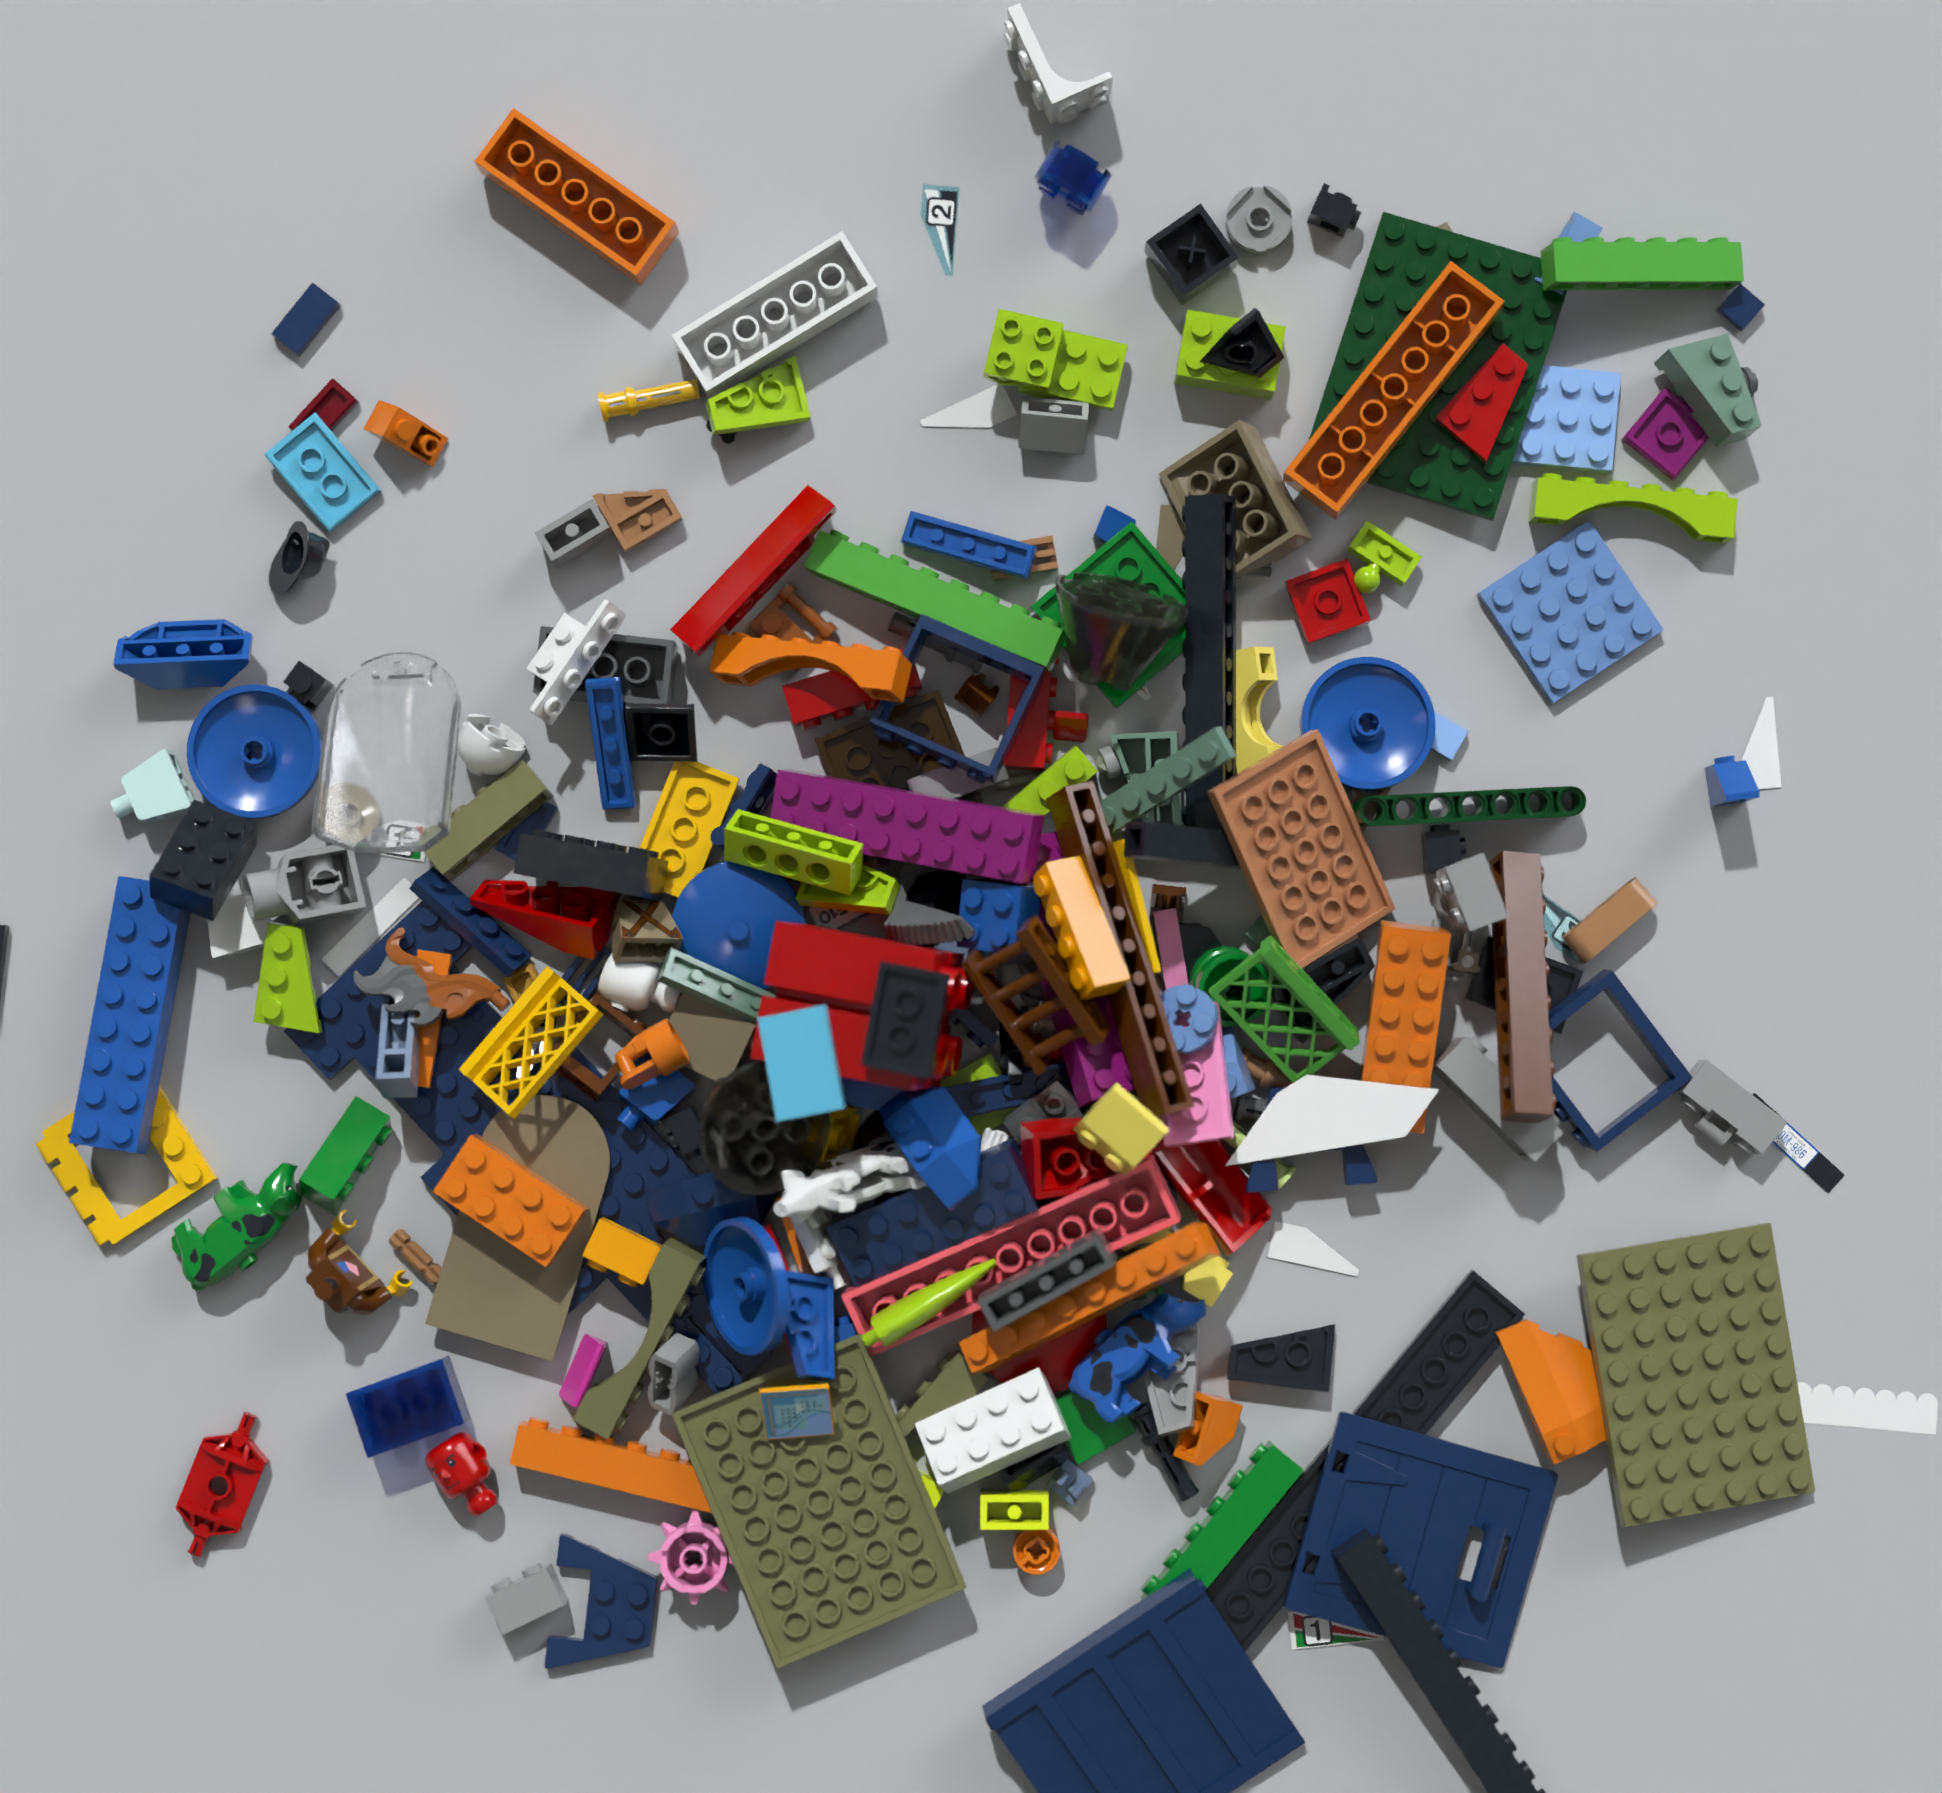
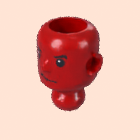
M461 1431L430 1450L426 1454L425 1464L443 1494L450 1499L463 1495L467 1501L469 1514L477 1517L497 1504L498 1499L495 1492L488 1489L483 1482L489 1477L491 1472L490 1464L486 1459L485 1448L482 1444L476 1442L470 1434Z

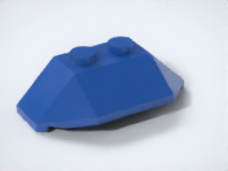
M226 619L157 622L138 630L130 637L124 636L118 639L113 665L116 670L156 690L223 687L249 664L253 637L251 633L243 631L240 627Z
M932 1087L911 1091L903 1089L880 1108L885 1127L916 1172L949 1210H953L978 1190L979 1179L977 1176L980 1165L982 1138L945 1087Z

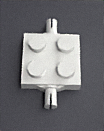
M819 1207L811 1213L807 1220L798 1225H793L814 1273L822 1271L825 1272L828 1278H833V1290H836L846 1285V1283H844L837 1267L841 1258L826 1230V1226L832 1218L831 1210Z

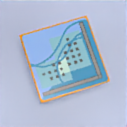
M829 1384L760 1389L766 1440L835 1435Z

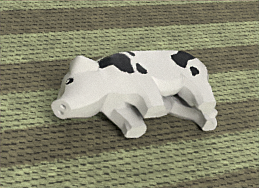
M884 1142L826 1160L815 1166L806 1178L801 1171H782L783 1197L774 1205L773 1210L779 1217L790 1216L793 1225H798L807 1220L811 1213L819 1207L825 1210L844 1213L854 1210L856 1203L874 1199L884 1192H896L910 1188L919 1189L924 1187L926 1182L915 1169H912L910 1161L896 1142Z

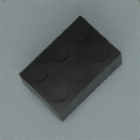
M194 800L149 874L150 898L214 921L257 846V823Z

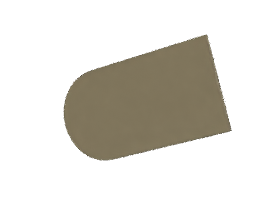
M534 1095L515 1119L510 1117L503 1109L498 1112L487 1125L482 1137L589 1209L553 1264L548 1267H544L459 1210L425 1324L453 1332L456 1335H464L518 1351L520 1354H528L553 1362L585 1257L582 1254L591 1238L607 1185L611 1158L607 1137L599 1122L587 1109L563 1095Z

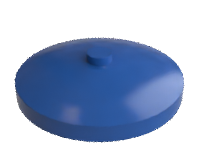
M1377 657L1348 659L1325 671L1312 685L1306 695L1300 715L1301 735L1310 730H1319L1342 786L1359 791L1383 790L1406 780L1426 759L1435 736L1434 708L1424 686L1406 668L1390 660Z
M242 685L217 695L199 712L188 736L187 763L191 777L198 790L217 808L243 818H269L292 809L312 790L322 767L323 740L313 715L302 703L287 692L267 685Z
M730 861L717 863L694 876L678 897L672 918L683 936L679 951L763 990L772 986L764 984L775 922L806 924L803 906H800L795 899L797 896L796 891L783 876Z
M737 1217L721 1221L708 1236L703 1254L706 1256L702 1267L706 1269L703 1275V1286L711 1317L721 1336L737 1352L744 1355L768 1352L780 1343L789 1319L790 1294L783 1260L771 1236L756 1221L747 1217Z

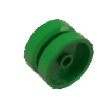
M1219 946L1208 950L1197 959L1190 972L1189 985L1205 992L1213 1002H1217L1209 994L1208 989L1251 955L1232 946ZM1258 962L1249 969L1248 979L1268 980V973ZM1232 985L1231 988L1227 986L1221 993L1227 1000H1242L1243 986ZM1248 986L1246 1001L1266 1002L1267 987ZM1219 1004L1221 1024L1224 1026H1239ZM1245 1008V1019L1249 1023L1253 1022L1265 1009Z

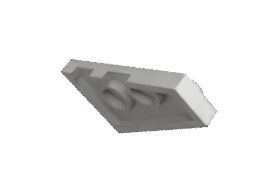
M1200 1321L1189 1330L1173 1335L1170 1343L1171 1348L1181 1358L1175 1364L1177 1367L1176 1371L1168 1379H1162L1150 1369L1143 1375L1158 1434L1161 1437L1194 1428Z

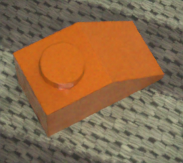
M1196 1391L1194 1428L1180 1431L1173 1456L1197 1466L1203 1465L1234 1438L1243 1405L1220 1396Z

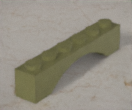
M671 1237L663 1244L648 1273L652 1289V1311L649 1327L642 1345L633 1359L623 1369L606 1379L594 1383L587 1390L572 1419L574 1422L607 1440L615 1431L621 1433L630 1416L625 1413L630 1402L636 1404L645 1388L640 1383L645 1373L650 1375L649 1362L652 1355L658 1350L660 1344L664 1345L672 1337L675 1331V1327L671 1325L676 1314L682 1316L691 1298L686 1296L691 1285L697 1287L706 1271L702 1267L706 1256Z
M959 1350L953 1356L948 1352L935 1367L940 1371L932 1381L926 1378L914 1392L918 1397L910 1407L904 1404L896 1413L904 1436L906 1437L916 1427V1422L974 1397L989 1380V1376L986 1373L972 1374L964 1354Z

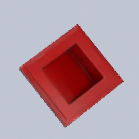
M1055 712L1053 738L1059 741L1085 742L1089 715L1079 712Z

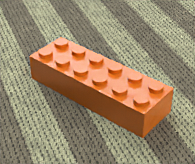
M514 108L474 161L481 174L640 286L679 234L677 225L672 219Z
M1381 920L1359 1081L1430 1088L1451 939L1449 929ZM1427 1108L1409 1132L1424 1134Z

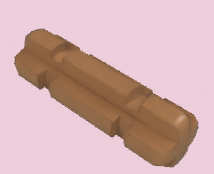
M403 1229L394 1232L388 1240L389 1244L396 1250L400 1249L402 1251L401 1255L419 1273L423 1272L425 1274L423 1277L431 1285L437 1284L442 1267L438 1263L434 1264L432 1262L434 1259L415 1241L411 1242L409 1240L411 1237Z

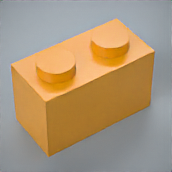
M602 1217L599 1219L582 1256L589 1259L587 1265L604 1273L607 1268L619 1273L618 1280L636 1287L638 1283L642 1285L647 1283L649 1279L648 1273L663 1245Z

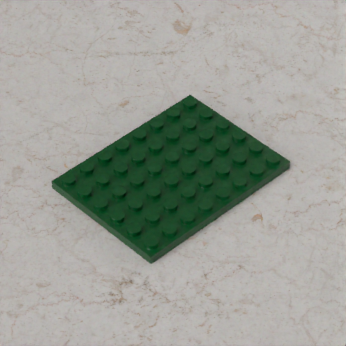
M1383 212L1309 439L1449 262L1452 261L1503 299L1502 310L1366 483L1493 521L1567 290H1564L1563 295L1554 290H1543V284L1534 280L1536 277L1540 279L1542 277L1541 258ZM1504 343L1528 364V367L1485 464L1437 423L1435 419Z

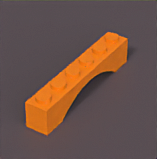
M732 632L731 635L720 634L717 637L709 672L723 684L752 687L765 678L782 671L797 668H821L835 671L850 678L872 699L903 702L912 664L902 654L901 650L894 647H883L882 650H876L863 644H852V647H845L832 641H822L821 644H815L802 638H792L791 641H784L772 635H762L761 638H754L742 632Z

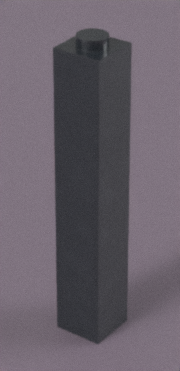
M1146 821L1125 823L1123 857L1241 869L1224 830Z

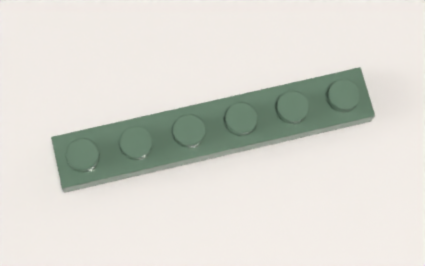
M1214 727L1101 800L1100 804L1110 836L1125 828V823L1138 820L1237 757L1222 727Z

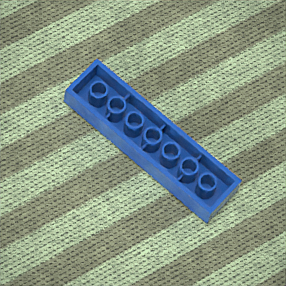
M118 876L69 1143L144 1155H147L154 1108L157 1101L190 918L189 912L150 898L149 880Z

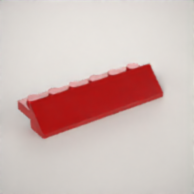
M807 485L670 630L691 652H694L699 657L720 634L728 635L814 544V535L837 512L835 505Z

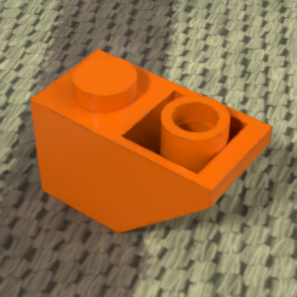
M381 400L376 404L363 428L388 445L431 467L434 466L448 440L446 436L400 407Z

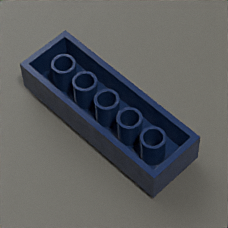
M1014 1138L981 1151L977 1176L979 1179L978 1190L953 1210H949L926 1184L919 1189L910 1188L896 1192H886L874 1199L856 1205L852 1211L833 1215L826 1226V1230L854 1286H860L1038 1210L1042 1199L1033 1198L1022 1155Z

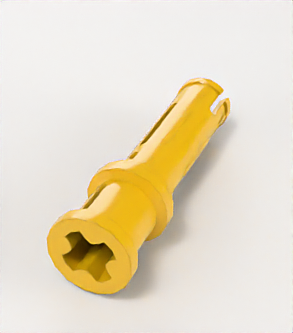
M695 378L689 381L664 384L640 390H634V387L631 388L629 386L625 387L624 391L604 394L603 392H598V399L603 422H607L610 417L630 414L631 417L636 416V414H639V410L694 399L698 400L700 399L697 379ZM681 391L680 394L659 397L654 399L652 398L656 395ZM647 398V400L637 402V399ZM625 402L622 405L612 407L609 406L610 404Z

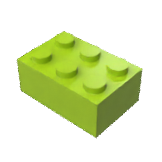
M1187 309L1174 383L1271 400L1276 388L1280 362L1261 378L1200 362L1227 330L1237 323L1240 318ZM1266 323L1282 352L1286 326Z

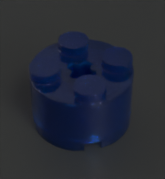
M1056 140L1035 174V178L1037 179L1036 183L1039 185L1038 190L1052 199H1055L1056 195L1064 198L1067 201V208L1083 216L1085 211L1093 209L1111 179L1112 174L1107 169L1102 174L1096 169L1099 163L1092 157L1069 144H1066L1064 149H1061L1060 141Z

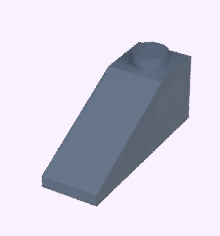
M383 996L376 1081L383 1098L417 1097L419 1027L411 1025V1019L418 1018V1013H389L385 1011V1006L394 1004L395 1001L391 997Z

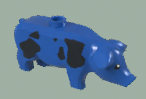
M1161 1294L1153 1302L1127 1315L1111 1331L1108 1328L1103 1330L1094 1340L1096 1346L1073 1370L1072 1380L1069 1383L1070 1391L1077 1394L1081 1399L1094 1403L1098 1414L1107 1422L1114 1423L1123 1415L1130 1416L1139 1408L1141 1403L1131 1397L1126 1386L1140 1379L1148 1369L1164 1380L1168 1379L1176 1371L1177 1367L1175 1364L1180 1360L1181 1356L1173 1352L1170 1345L1173 1335L1189 1330L1207 1315L1205 1299L1199 1302H1188L1168 1294Z

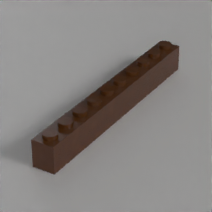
M1094 781L1064 786L1046 800L1064 858L1081 856L1130 977V980L1116 993L1107 994V998L1139 1102L1158 1120L1175 1116L1195 1106Z

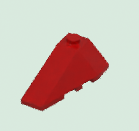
M484 880L469 900L470 905L564 953L595 960L609 940L611 920L621 893L579 885L578 887H559L557 881H547L546 886H528L525 881Z
M1083 1117L1052 1118L1020 1123L1021 1155L1034 1199L1070 1195L1078 1191V1187L1092 1180L1099 1181L1107 1177V1173L1113 1171L1104 1162V1157L1095 1149H1089L1083 1145L1078 1139V1134L1073 1131ZM1163 1138L1144 1158L1164 1149Z

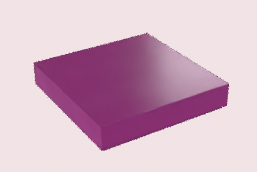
M1664 387L1621 440L1673 481L1709 437L1691 414L1694 412L1692 408L1668 388Z

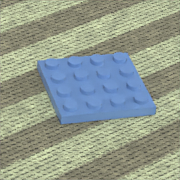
M1590 520L1477 594L1551 704L1664 630Z

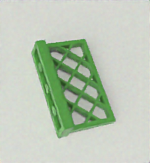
M1270 935L1260 943V949L1208 990L1209 994L1294 1083L1306 1075L1315 1073L1346 1048L1351 1051L1360 1044L1358 1029ZM1259 961L1269 969L1268 980L1248 979L1249 969ZM1273 975H1274L1279 981L1273 980ZM1229 985L1243 986L1242 1000H1227L1221 991ZM1247 987H1267L1266 1002L1246 1001ZM1272 988H1286L1291 993L1290 1004L1270 1002ZM1245 1008L1265 1009L1264 1024L1249 1023L1245 1019ZM1269 1011H1289L1288 1025L1268 1024ZM1294 1011L1309 1012L1313 1017L1312 1027L1292 1026ZM1317 1022L1322 1026V1028L1316 1027ZM1257 1031H1263V1037ZM1267 1032L1287 1033L1286 1047L1270 1046L1267 1042ZM1291 1034H1311L1310 1048H1290ZM1316 1035L1331 1036L1336 1042L1328 1050L1314 1049ZM1289 1055L1309 1056L1308 1065L1296 1073L1288 1065Z

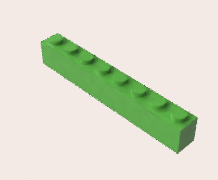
M819 530L804 564V568L810 574L918 619L921 614H924L1041 665L1045 668L1046 672L1051 673L1067 637L1064 631L1060 629L1061 624L1045 616L1040 621L1029 616L1031 613L1029 610L1016 604H1012L1011 608L999 604L1000 599L984 591L981 592V595L968 591L970 588L968 585L958 580L951 579L950 583L938 579L940 574L929 568L921 567L920 571L908 566L909 561L897 555L891 554L890 558L878 554V548L868 543L861 542L860 546L848 542L849 537L836 530H831L830 534Z

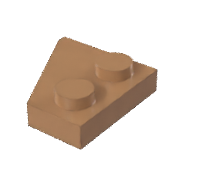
M654 489L647 492L625 491L619 494L597 493L593 495L626 553L683 520L666 489Z

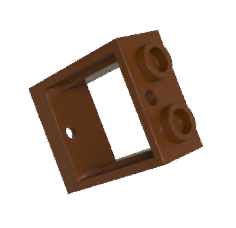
M598 993L589 1001L605 1017L632 1038L647 1029L641 1020L634 1016L629 1018L619 1008L612 1006L610 1001H607ZM588 1010L581 1011L575 1018L574 1024L581 1023L590 1012ZM560 1036L553 1044L552 1051L560 1048L564 1043V1036ZM570 1055L556 1070V1072L596 1103L621 1074L619 1066L615 1062L605 1076L600 1079Z

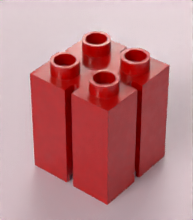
M776 921L764 984L777 986L775 997L762 995L758 1018L827 1005L841 1077L910 1091L939 1087L942 1075L955 1077L962 1055L963 1041L961 1037L950 1035L949 1016L954 1013V1008L961 1010L969 1008L975 984L968 980L964 968H962L964 953L917 944L913 945L912 943L906 944V942L900 943L899 941L895 942L886 938L813 924ZM880 961L951 974L931 1079L861 1065ZM757 1019L750 1058L765 1061Z

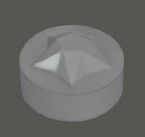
M1110 746L1098 749L1096 761L1098 772L1103 774L1108 781L1119 778L1121 768L1114 749Z

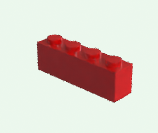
M914 665L909 676L904 700L917 696L916 690L922 689L916 665ZM828 671L782 685L795 728L802 726L803 730H809L822 725L821 720L833 716L835 721L854 715V709L864 706L867 711L874 710L880 701L872 699L857 683L835 671Z
M1059 655L1056 659L1055 664L1059 663ZM1045 671V678L1004 762L1005 769L1044 771L1045 763L1051 764L1053 744L1046 743L1047 730H1054L1055 710H1049V697H1056L1057 677H1051L1049 672ZM1012 675L1010 678L1007 727L1028 685V682Z

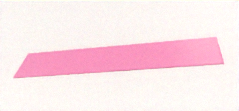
M1176 908L1153 912L1165 988L1167 990L1174 986L1188 984Z

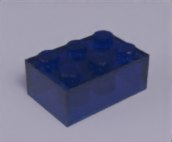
M449 1355L345 1393L367 1458L462 1425L471 1419Z

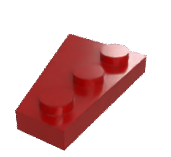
M1503 343L1438 414L1435 421L1486 464L1528 364Z

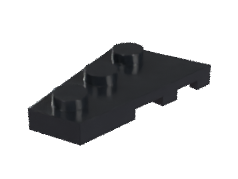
M1335 1324L1231 1345L1227 1380L1329 1392Z

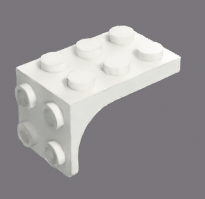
M1018 3L1008 8L1007 21L1004 22L1007 31L1004 33L1006 43L1011 52L1017 51L1020 62H1018L1019 71L1024 81H1031L1034 89L1031 92L1033 101L1039 111L1044 109L1050 124L1057 121L1060 124L1067 123L1077 117V112L1086 108L1095 110L1108 102L1107 99L1111 96L1113 81L1110 72L1083 82H1073L1061 78L1047 63L1021 4Z

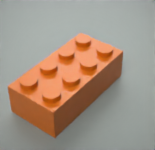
M478 1134L469 1136L433 1190V1193L544 1267L553 1264L589 1209Z

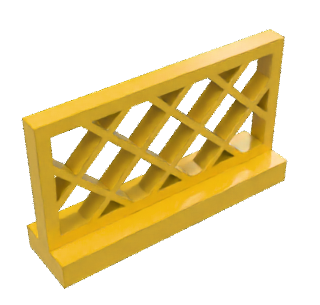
M546 966L462 1064L459 1070L510 1117L515 1119L604 1014L563 978ZM568 993L567 1005L556 1008L557 1004ZM583 1010L590 1012L581 1023L574 1024L575 1012ZM566 1014L565 1027L554 1029L555 1017ZM546 1019L545 1031L533 1034L534 1031L539 1027V1025ZM564 1036V1043L559 1049L552 1051L553 1038ZM544 1040L543 1053L532 1055V1044ZM523 1045L522 1058L511 1060ZM542 1062L541 1070L536 1076L530 1077L531 1064ZM521 1067V1078L509 1081L510 1069ZM501 1071L500 1084L488 1086ZM519 1088V1096L509 1105L507 1103L508 1090Z

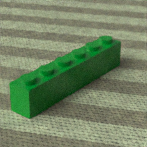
M1270 1440L1265 1446L1260 1443L1250 1454L1248 1459L1252 1462L1244 1472L1239 1469L1227 1483L1230 1489L1222 1498L1216 1496L1206 1508L1208 1516L1201 1524L1195 1522L1186 1532L1184 1538L1187 1541L1178 1551L1174 1548L1167 1555L1162 1563L1165 1568L1158 1577L1153 1574L1141 1588V1591L1144 1593L1141 1599L1143 1600L1188 1569L1192 1570L1197 1579L1201 1578L1208 1588L1304 1471L1302 1467Z

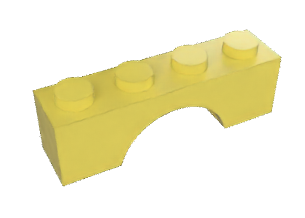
M1254 646L1236 650V774L1283 747V745L1274 742L1268 737L1260 719V707L1263 696L1269 687L1278 681L1274 647Z
M1173 1225L1121 1247V1249L1127 1252L1136 1245L1146 1242H1157L1172 1234L1170 1231ZM1217 1256L1182 1274V1289L1199 1300L1205 1299V1303L1212 1308L1233 1275L1227 1269L1230 1262Z

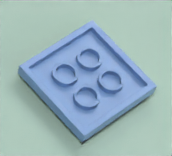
M1543 365L1512 464L1610 473L1613 468L1621 373Z

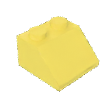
M1116 1083L1092 1106L1073 1131L1078 1134V1139L1083 1145L1089 1149H1095L1104 1157V1162L1109 1168L1115 1172H1121L1125 1176L1169 1131V1128Z

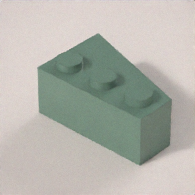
M1177 731L1110 735L1128 783L1179 751V734ZM1182 792L1142 816L1143 822L1183 826Z

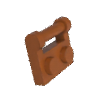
M791 583L785 585L777 596L749 624V627L760 637L762 635H772L784 641H791L792 638H802L815 644L828 641L838 630L831 621L827 623L796 593L797 589ZM786 603L796 610L818 632L813 640L780 610Z

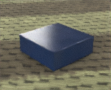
M1740 283L1716 311L1741 332L1765 304Z

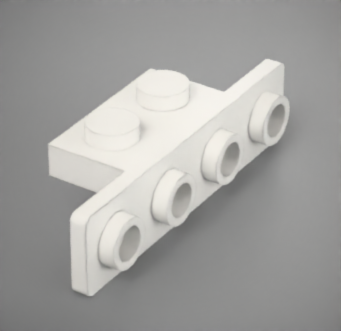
M605 599L586 626L566 613L562 615L526 668L547 682L530 707V712L549 725L554 723L595 661L600 657L612 636L619 629L626 617L622 610Z

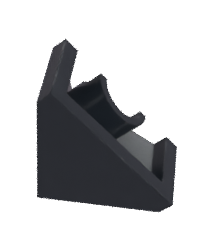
M1254 308L1229 328L1200 362L1261 378L1285 357L1259 310Z

